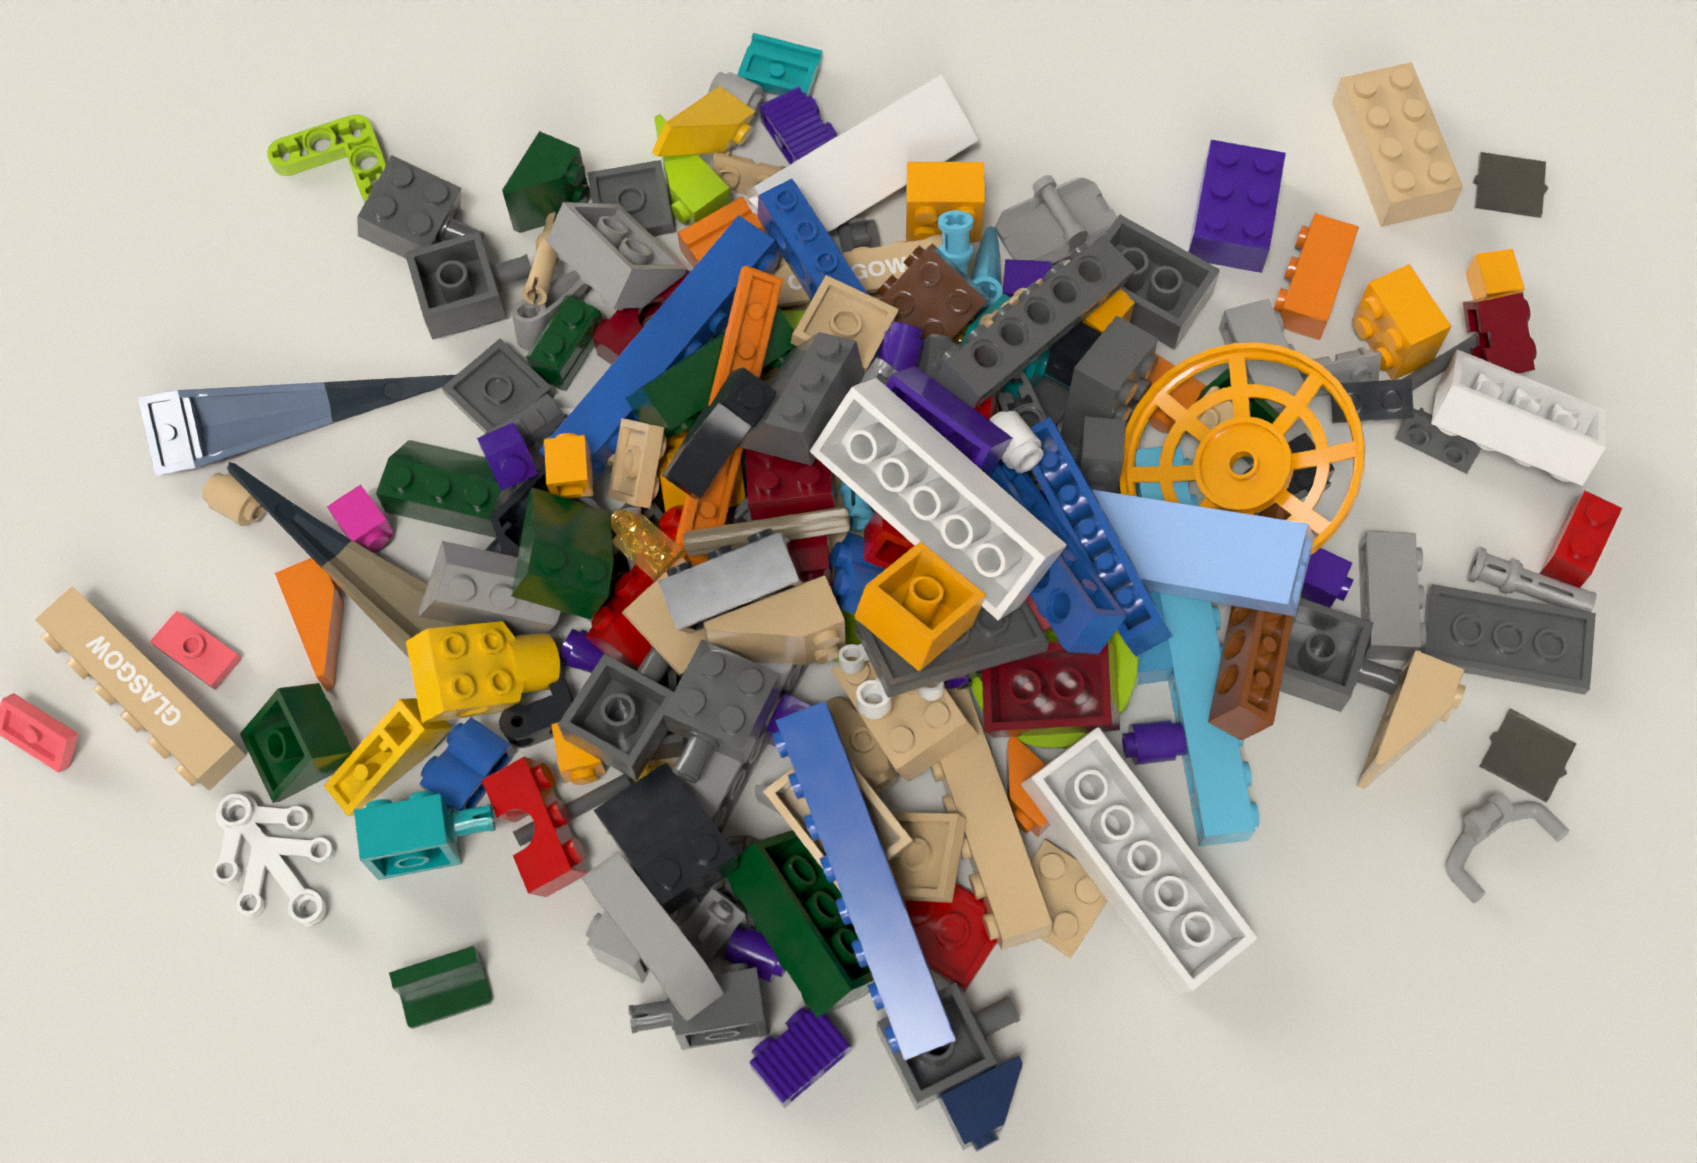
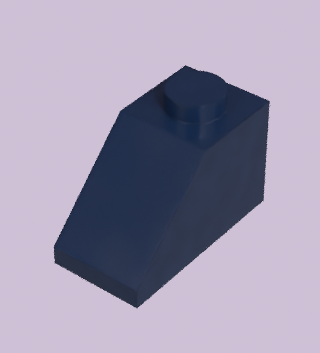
M1019 1055L940 1095L938 1102L962 1150L973 1145L977 1152L999 1140L997 1132L1001 1131L1004 1127L1023 1065Z

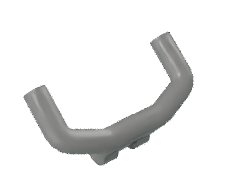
M1497 793L1487 800V805L1481 810L1474 809L1464 817L1466 824L1464 833L1457 840L1447 859L1446 873L1472 903H1476L1486 892L1463 869V866L1472 849L1506 823L1534 818L1557 842L1562 840L1570 830L1541 803L1526 801L1511 804L1503 794Z

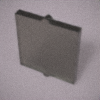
M1480 152L1478 171L1473 180V183L1476 185L1474 208L1541 218L1544 194L1548 190V186L1545 185L1546 161Z
M1510 708L1498 731L1490 735L1489 739L1492 742L1479 767L1534 797L1547 802L1559 778H1563L1567 774L1565 766L1577 743Z

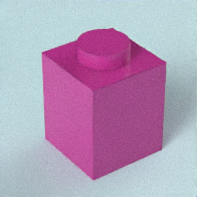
M361 484L327 506L345 536L371 552H376L387 544L388 539L394 536L388 521Z

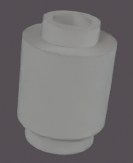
M723 72L717 73L708 93L721 86L756 111L754 116H759L760 105L766 101L762 86L732 72L727 74Z

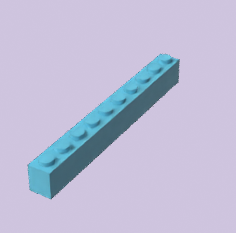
M1178 445L1173 466L1191 465L1188 458L1183 459L1181 445ZM1163 447L1137 449L1135 467L1159 466ZM1173 482L1174 490L1181 504L1198 506L1197 496L1195 494L1190 495L1188 482ZM1135 483L1137 497L1165 501L1160 483ZM1160 593L1165 622L1173 637L1168 639L1174 667L1168 683L1176 723L1181 722L1185 733L1186 753L1182 755L1198 846L1249 841L1255 832V827H1259L1260 819L1256 802H1250L1247 787L1251 786L1252 783L1251 770L1247 761L1242 762L1240 747L1243 746L1244 740L1241 741L1208 723L1224 644H1219L1217 630L1221 628L1219 608L1217 605L1212 606L1210 601Z

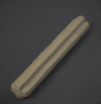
M842 506L685 532L683 535L684 548L689 556L708 554L727 545H731L732 549H738L749 544L747 537L770 528L773 533L781 532L790 540L846 532L850 530V516L847 508Z

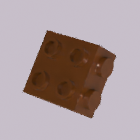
M933 243L925 250L919 245L903 262L908 269L900 278L897 279L892 274L876 291L881 296L880 301L899 309L894 322L922 329V340L928 338V335L942 334L952 339L990 299Z

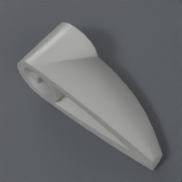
M575 270L551 282L547 301L544 304L537 305L539 294H537L534 305L526 302L523 298L513 306L511 312L516 340L522 349L531 350L553 314L559 312L558 307L566 295L580 299L588 289L589 285L580 279V275Z

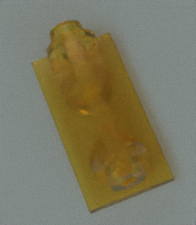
M617 510L612 514L611 527L618 535L612 540V544L651 579L655 580L685 552L642 514L637 518L629 510Z

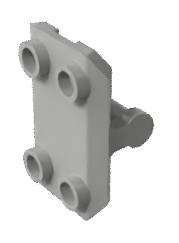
M1046 175L1039 178L1033 184L1032 188L1035 194L1032 198L1002 211L994 230L1012 259L1052 261L1051 264L1070 256L1083 242L1086 241L1091 245L1102 235L1105 236L1117 219V216L1102 197V192L1095 182L1086 178H1074L1057 186L1053 177Z

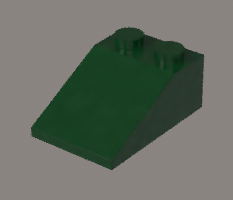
M531 488L511 597L591 620L609 596L614 562L610 513L600 508Z

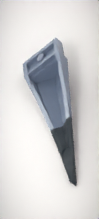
M457 374L175 390L138 397L156 476L202 467L443 387Z

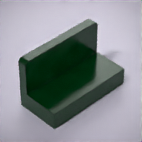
M474 946L389 972L392 988L400 995L407 1026L411 1029L478 1009L493 1002L481 954Z

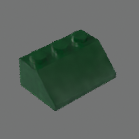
M408 440L388 458L375 494L386 513L497 538L490 516L514 493L516 485L501 491L486 458L483 456Z

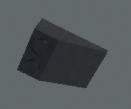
M667 762L593 810L634 872L668 915H671L739 868L737 856L679 777L673 773Z

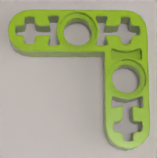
M358 114L349 115L273 141L267 150V158L276 173L283 176L295 175L347 157L364 204L373 189L371 182L378 180L386 166L370 121L365 116ZM359 129L361 136L354 138L352 131ZM336 135H341L343 143H338ZM320 139L331 141L328 149L318 152L312 149L313 144ZM303 146L307 153V155L302 156V152L300 150V147ZM289 152L290 159L283 161L282 154ZM365 157L377 159L376 165L370 169L364 170L358 167L361 159Z

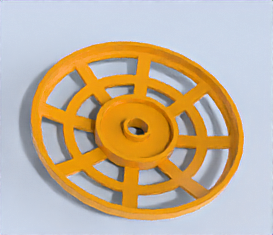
M1259 342L1232 343L1210 348L1185 359L1168 370L1149 388L1135 407L1125 428L1124 458L1119 478L1121 494L1137 497L1135 483H1160L1164 500L1180 503L1174 490L1173 482L1196 481L1199 489L1206 497L1198 505L1199 507L1255 515L1256 512L1262 511L1276 503L1291 514L1287 519L1288 521L1307 523L1310 529L1318 534L1313 542L1312 555L1334 536L1348 517L1359 495L1365 472L1366 453L1362 424L1351 398L1340 382L1321 364L1303 353L1283 346ZM1245 360L1281 363L1300 370L1308 375L1295 396L1271 386L1248 384ZM1229 363L1231 387L1222 388L1206 395L1188 409L1184 408L1169 395L1178 385L1195 374L1216 365ZM1322 386L1333 396L1342 409L1351 431V442L1328 447V441L1320 422L1307 407ZM1249 398L1270 400L1286 408L1271 424L1265 420L1250 416ZM1227 401L1233 402L1234 418L1218 424L1213 429H1209L1198 419L1209 408ZM1159 407L1176 422L1164 442L1159 466L1135 467V456L1140 437L1149 418L1156 408ZM1298 418L1303 420L1310 430L1315 442V450L1292 453L1284 435ZM1187 431L1200 442L1194 456L1193 465L1173 466L1176 449L1182 436ZM1239 458H1253L1254 465L1248 473L1240 475L1233 472V465ZM1353 459V473L1348 492L1338 513L1329 522L1313 510L1326 487L1329 466L1331 463ZM1317 466L1313 486L1304 502L1287 491L1294 470Z

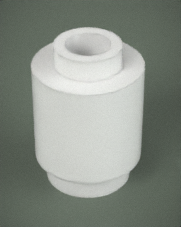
M1001 411L990 418L992 423L1013 437L1001 458L1008 468L1015 469L1018 473H1024L1040 462L1044 454L1040 448L1041 441L1016 411Z

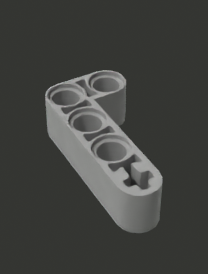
M618 851L582 877L583 882L658 980L671 1002L687 1022L724 995L704 960Z

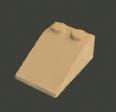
M825 575L703 622L707 642L753 662L808 665L817 661L818 664H825L838 658L840 649L846 645L845 620Z
M1417 650L1413 653L1401 670V676L1394 694L1389 696L1360 775L1358 787L1367 788L1428 735L1440 720L1443 722L1448 720L1452 709H1457L1463 698L1466 686L1460 684L1465 669Z

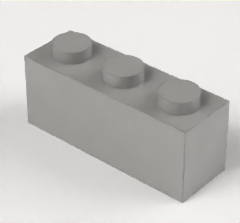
M1269 298L1224 310L1219 331L1225 345L1259 342L1279 345L1295 351L1292 344H1287L1283 334L1284 325L1282 317L1278 311L1273 310ZM1245 360L1248 384L1271 386L1295 396L1306 380L1305 377H1301L1298 369L1281 363ZM1265 400L1279 414L1286 408L1276 402Z
M1366 531L1358 545L1361 618L1374 622L1365 650L1366 659L1408 661L1416 650L1419 651L1420 648H1424L1427 637L1425 623H1420L1419 609L1423 608L1425 600L1424 586L1418 585V572L1421 571L1423 564V551L1421 547H1416V533Z

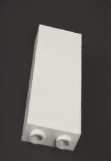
M940 74L747 190L746 193L749 196L747 204L752 213L757 215L758 195L792 178L826 231L830 232L905 186L907 162H944L979 139L945 78Z

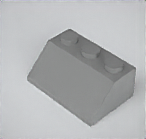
M563 202L546 240L558 253L559 259L569 264L580 275V279L585 284L591 286L603 298L602 300L607 306L615 310L644 307L682 278L687 271V268L620 204Z
M442 541L418 613L419 617L458 625L503 621L513 636L537 633L547 634L556 626L561 611L511 597L518 557Z

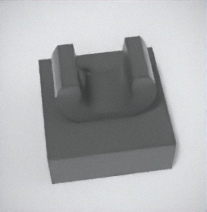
M865 217L849 219V223L837 227L842 253L850 252L858 247H881L875 219L865 220Z

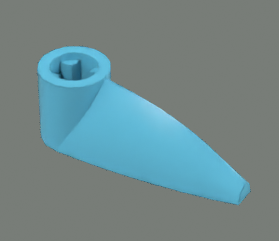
M992 226L987 227L983 234L971 275V280L990 299L970 319L973 322L1003 295L999 242L997 233Z

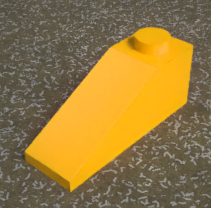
M719 86L665 122L652 153L657 157L710 154L714 152L724 153L735 144L740 146L746 141L752 131L749 123L756 111Z
M417 698L399 699L325 783L324 788L347 816H353L354 810L366 806L368 802L376 798L422 761L452 727L446 720L422 723Z

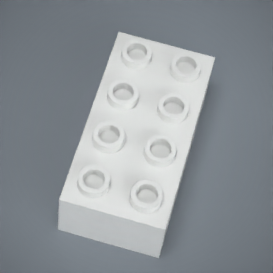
M1458 349L1436 388L1431 424L1437 426L1440 431L1450 436L1459 435L1474 441L1477 446L1484 450L1501 452L1512 457L1523 466H1535L1545 470L1562 482L1571 481L1583 486L1606 449L1605 409Z

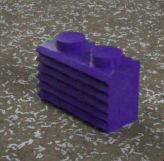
M799 86L760 105L761 123L789 165L837 137L830 122L824 124L823 120L820 119V111L815 99L811 95L805 97L804 92H802Z
M806 1007L799 1009L786 1021L785 1024L789 1029L776 1040L770 1035L762 1040L751 1052L755 1056L749 1062L752 1070L783 1108H786L851 1052L850 1043L826 1015L817 1018L812 1009L808 1011Z

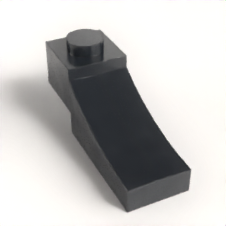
M744 367L731 371L711 405L704 407L662 476L692 498L700 499L737 445L750 429L757 425L777 391Z

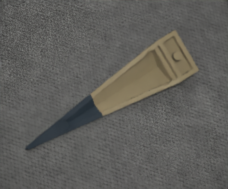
M228 463V472L408 658L407 640L428 628L458 626V624L419 617L418 612L428 583L391 564L334 530L237 464Z

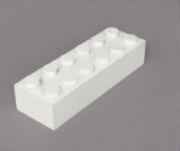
M877 378L851 387L810 450L818 460L914 546L921 541L984 592L986 597L982 607L997 620H1000L1022 605L1067 546Z
M1099 727L1084 735L1021 783L1029 797L1176 993L1194 991L1258 939Z

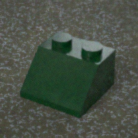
M541 131L538 132L502 189L514 231L522 233L545 226L547 216L552 212H556L557 217L563 202L586 203L590 187L587 183L580 148Z
M320 683L278 688L240 733L272 803L281 802L333 775L353 753L349 740L344 734Z

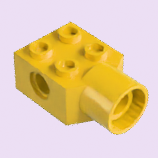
M503 621L428 628L406 641L422 723L496 714L519 703L522 693L550 690L548 685L558 681L560 658L553 639L546 633L513 636Z

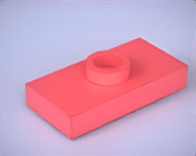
M177 610L150 640V643L155 648L214 690L217 689L241 660V657L236 652Z

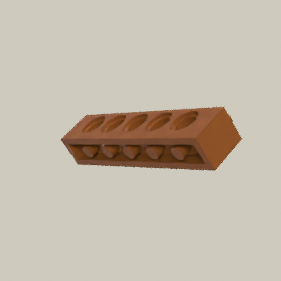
M1275 503L1257 516L1287 520L1291 514ZM1231 606L1208 723L1241 741L1274 725L1293 616Z

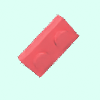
M15 693L2 698L0 705V736L58 773L70 767L79 734Z

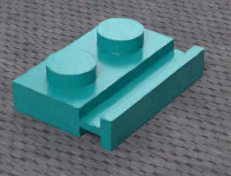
M753 33L751 44L747 47L737 75L762 86L763 91L778 95L799 86L806 97L811 93L818 74L819 65L823 61V51Z

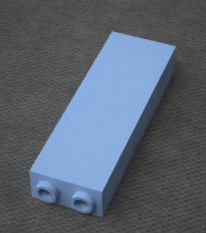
M1093 490L1148 591L1296 617L1315 538L1307 523Z

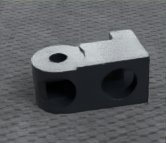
M564 679L548 685L552 695L530 703L527 706L515 704L503 711L500 716L499 725L510 744L518 748H527L554 738L551 724L559 723L574 701Z

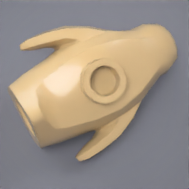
M836 696L826 701L851 762L877 794L880 795L891 789L898 781L896 770L856 708L843 696Z

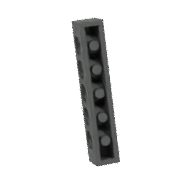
M1103 235L1091 245L1086 241L1083 242L1069 256L1070 262L1064 265L1060 261L1043 277L1044 283L1040 286L1036 282L1030 284L1019 295L1018 300L1020 302L1014 307L1010 303L1005 304L992 317L991 320L994 323L986 328L981 324L975 328L965 339L967 344L959 349L955 345L939 359L938 364L941 368L934 377V380L973 409L978 408L1116 294L1131 277L1136 268Z

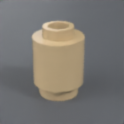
M216 473L210 477L204 486L202 498L208 502V507L240 526H246L258 521L265 510L231 474L223 475Z

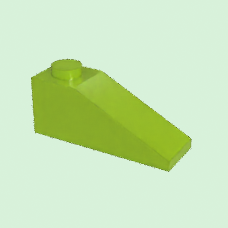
M661 114L654 117L657 139L665 122H667ZM698 154L661 156L672 200L670 207L680 223L685 224L687 222L689 225H692L731 203L729 187Z

